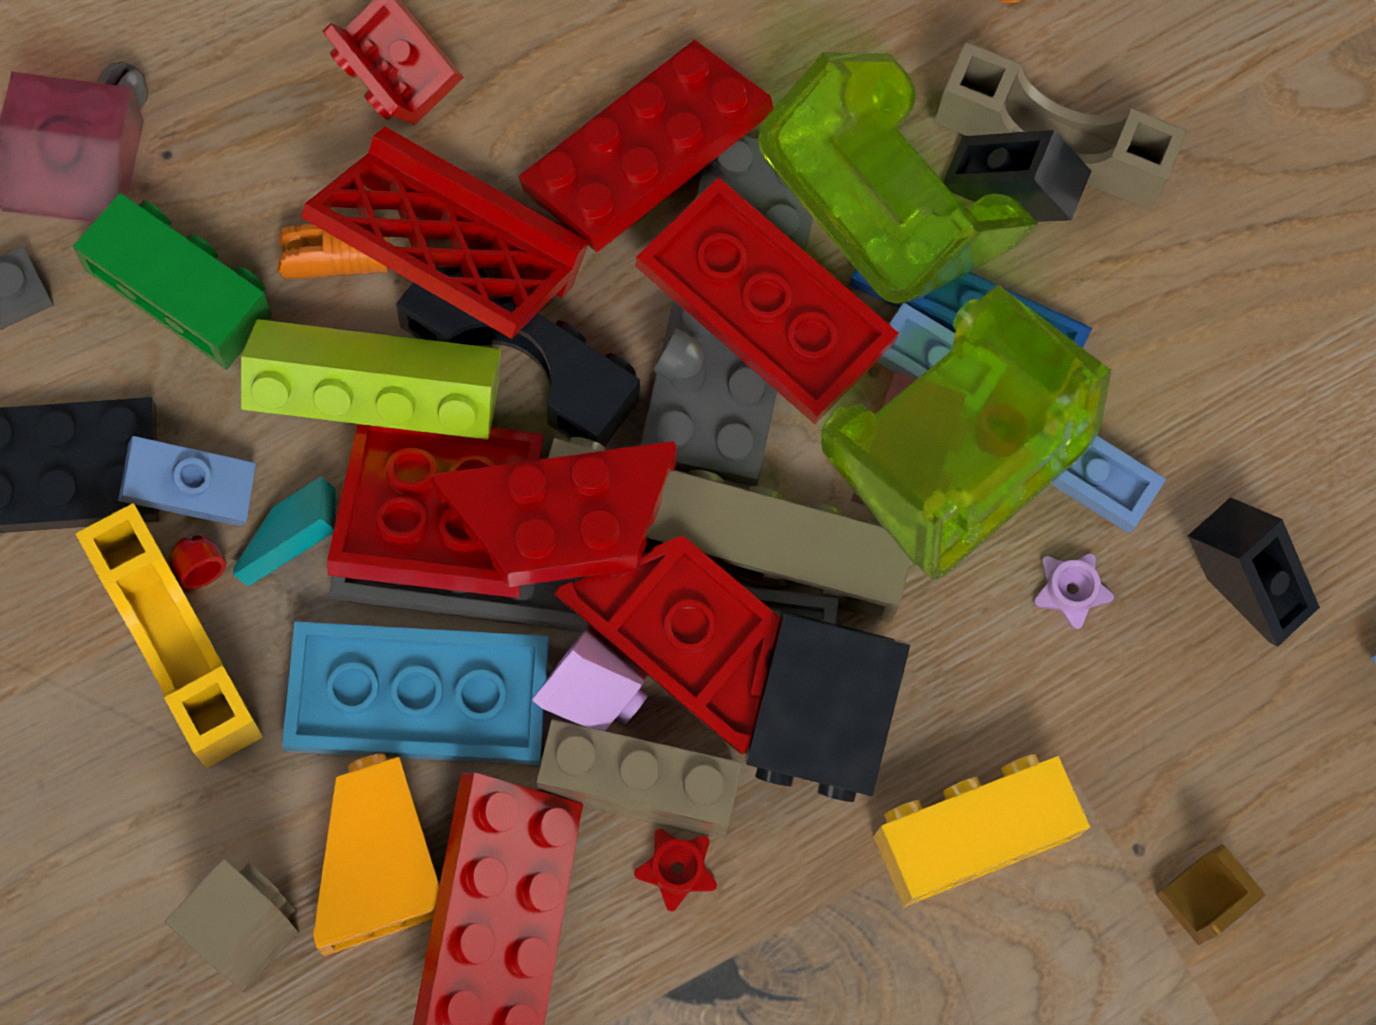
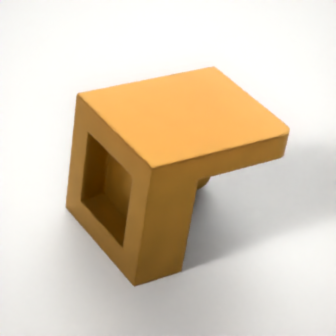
M1223 844L1203 855L1156 894L1197 945L1218 936L1266 896L1265 892Z

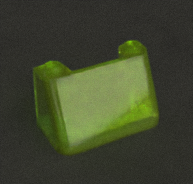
M822 52L764 120L760 127L758 138L760 151L767 163L874 291L885 301L897 304L919 300L1012 250L1038 225L1020 202L1012 196L1002 193L986 195L978 200L970 209L964 208L897 130L913 109L916 93L914 83L909 74L890 53Z
M1000 285L995 286L980 300L975 298L968 301L959 310L953 322V327L956 330L953 350L875 415L874 412L863 404H856L850 408L844 406L830 415L821 430L823 454L911 562L933 580L940 579L951 572L1072 466L1092 445L1103 421L1112 370Z

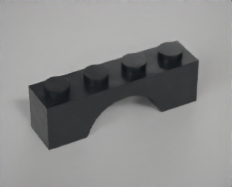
M435 267L436 270L448 277H463L460 267ZM477 268L480 278H487L484 270ZM414 282L396 303L400 327L418 339L474 346L502 345L521 351L533 359L544 372L550 386L547 401L548 425L569 439L573 437L586 438L601 444L605 448L639 402L640 379L636 377L637 374L634 368L624 359L613 353H607L606 356H603L588 346L585 337L567 322L558 320L554 324L537 313L511 339ZM488 297L490 301L511 313L516 309L512 297Z

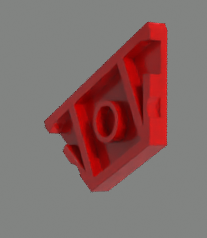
M675 441L438 473L433 474L436 495L443 504L447 502L463 521L464 531L475 545L490 555L492 566L509 587L633 570L638 568L647 544L646 535L648 529L655 522L662 503L664 486L670 471H674L677 463V448Z
M684 535L655 546L653 550L643 553L637 569L591 575L574 583L571 581L558 588L554 594L560 601L741 756L750 746L757 710L780 622V617Z

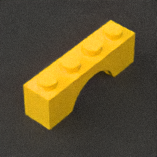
M132 503L75 533L104 588L144 655L160 686L164 699L193 753L207 769L263 738L135 504Z

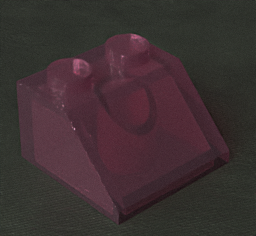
M12 71L0 117V208L2 211L93 223L119 192L127 197L144 124V119L132 88Z

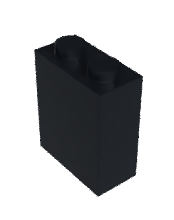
M782 610L750 746L745 754L746 765L757 767L755 777L769 783L792 787L794 777L819 783L817 793L846 802H854L856 793L873 796L911 645L902 640Z

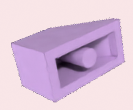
M589 625L552 670L532 701L542 709L582 726L605 731L614 719L625 725L646 700L648 695L640 687L643 685L647 674Z

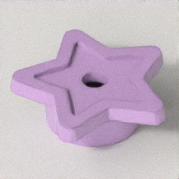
M1088 553L1078 560L1066 562L1046 556L1042 560V567L1047 585L1035 598L1034 603L1037 608L1060 610L1073 629H1079L1084 624L1089 608L1110 603L1113 601L1114 595L1101 584L1100 577L1095 570L1096 558L1093 554ZM1067 585H1076L1078 592L1076 594L1069 593Z

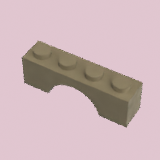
M965 42L944 89L934 121L938 125L965 136L1055 130L1092 171L1087 185L1149 210L1152 209L1168 180L1187 132L1186 129L1133 108L1115 115H1091L1061 106L1041 94L1028 81L1021 63Z

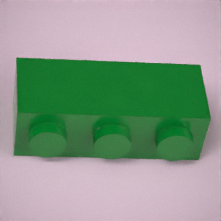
M119 192L73 245L84 270L227 370L244 350L256 320H269L272 316L264 293L266 291L265 285L247 269L237 266L233 271L218 261L217 252L201 237L190 233L185 238L169 227L171 222L168 217L150 202L142 200L138 205Z

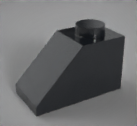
M1055 130L962 136L942 186L948 192L1023 222L1071 221L1092 171Z
M1230 497L1188 535L1207 580L1269 643L1278 647L1320 608L1283 519Z

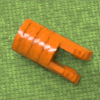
M313 224L282 227V232L279 234L278 245L285 252H281L280 260L277 262V273H280L284 279L389 273L388 267ZM383 237L388 242V237Z

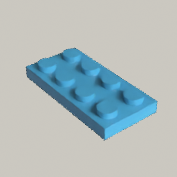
M294 621L282 748L285 752L354 756L385 754L386 757L540 766L545 709H542L532 699L547 679L549 636Z

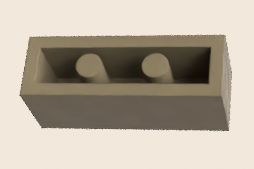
M551 720L536 785L538 791L583 803V807L724 839L730 823L742 762Z
M225 858L164 921L210 966L243 992L299 933L287 919L295 909L287 902V899L251 863L248 862L239 872Z

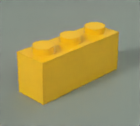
M1031 754L1001 768L1003 778L982 786L979 778L973 777L945 789L943 794L946 800L923 809L920 800H915L885 813L884 817L887 823L881 825L873 837L903 908L1077 839L1086 832L1090 825L1059 756L1040 763L1036 754Z

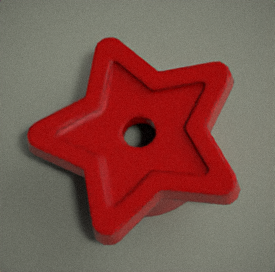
M657 829L654 833V856L634 871L635 878L659 887L666 909L670 912L677 909L688 892L714 891L717 888V883L704 866V860L710 844L709 837L700 836L685 841L676 839L664 829ZM674 863L682 864L683 872L681 874H674L671 871V866Z

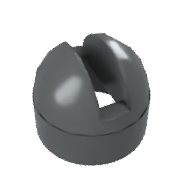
M122 61L111 63L102 70L98 78V92L108 110L116 114L127 115L138 111L144 106L148 98V87L144 76L135 66ZM121 79L115 88L114 94H111L109 91Z
M675 328L652 371L668 380L676 382L693 379L703 367L704 353L701 344L689 334Z

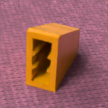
M385 754L370 755L352 762L348 765L349 773L336 777L313 932L316 948L324 957L433 920L440 884L399 757L387 760Z

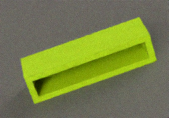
M257 319L241 355V410L488 440L498 402L501 349Z

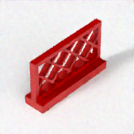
M386 126L373 135L369 152L305 203L301 216L304 220L511 339L555 295L563 298L573 287L589 244L587 240ZM330 208H357L360 217H344ZM372 209L398 210L401 219L375 218ZM415 215L424 220H417ZM383 237L408 238L411 247H396L384 240ZM424 238L449 239L452 249L428 248ZM435 267H460L463 277H448L436 270ZM477 268L500 269L504 279L480 278ZM488 297H512L516 309L511 313L490 301Z

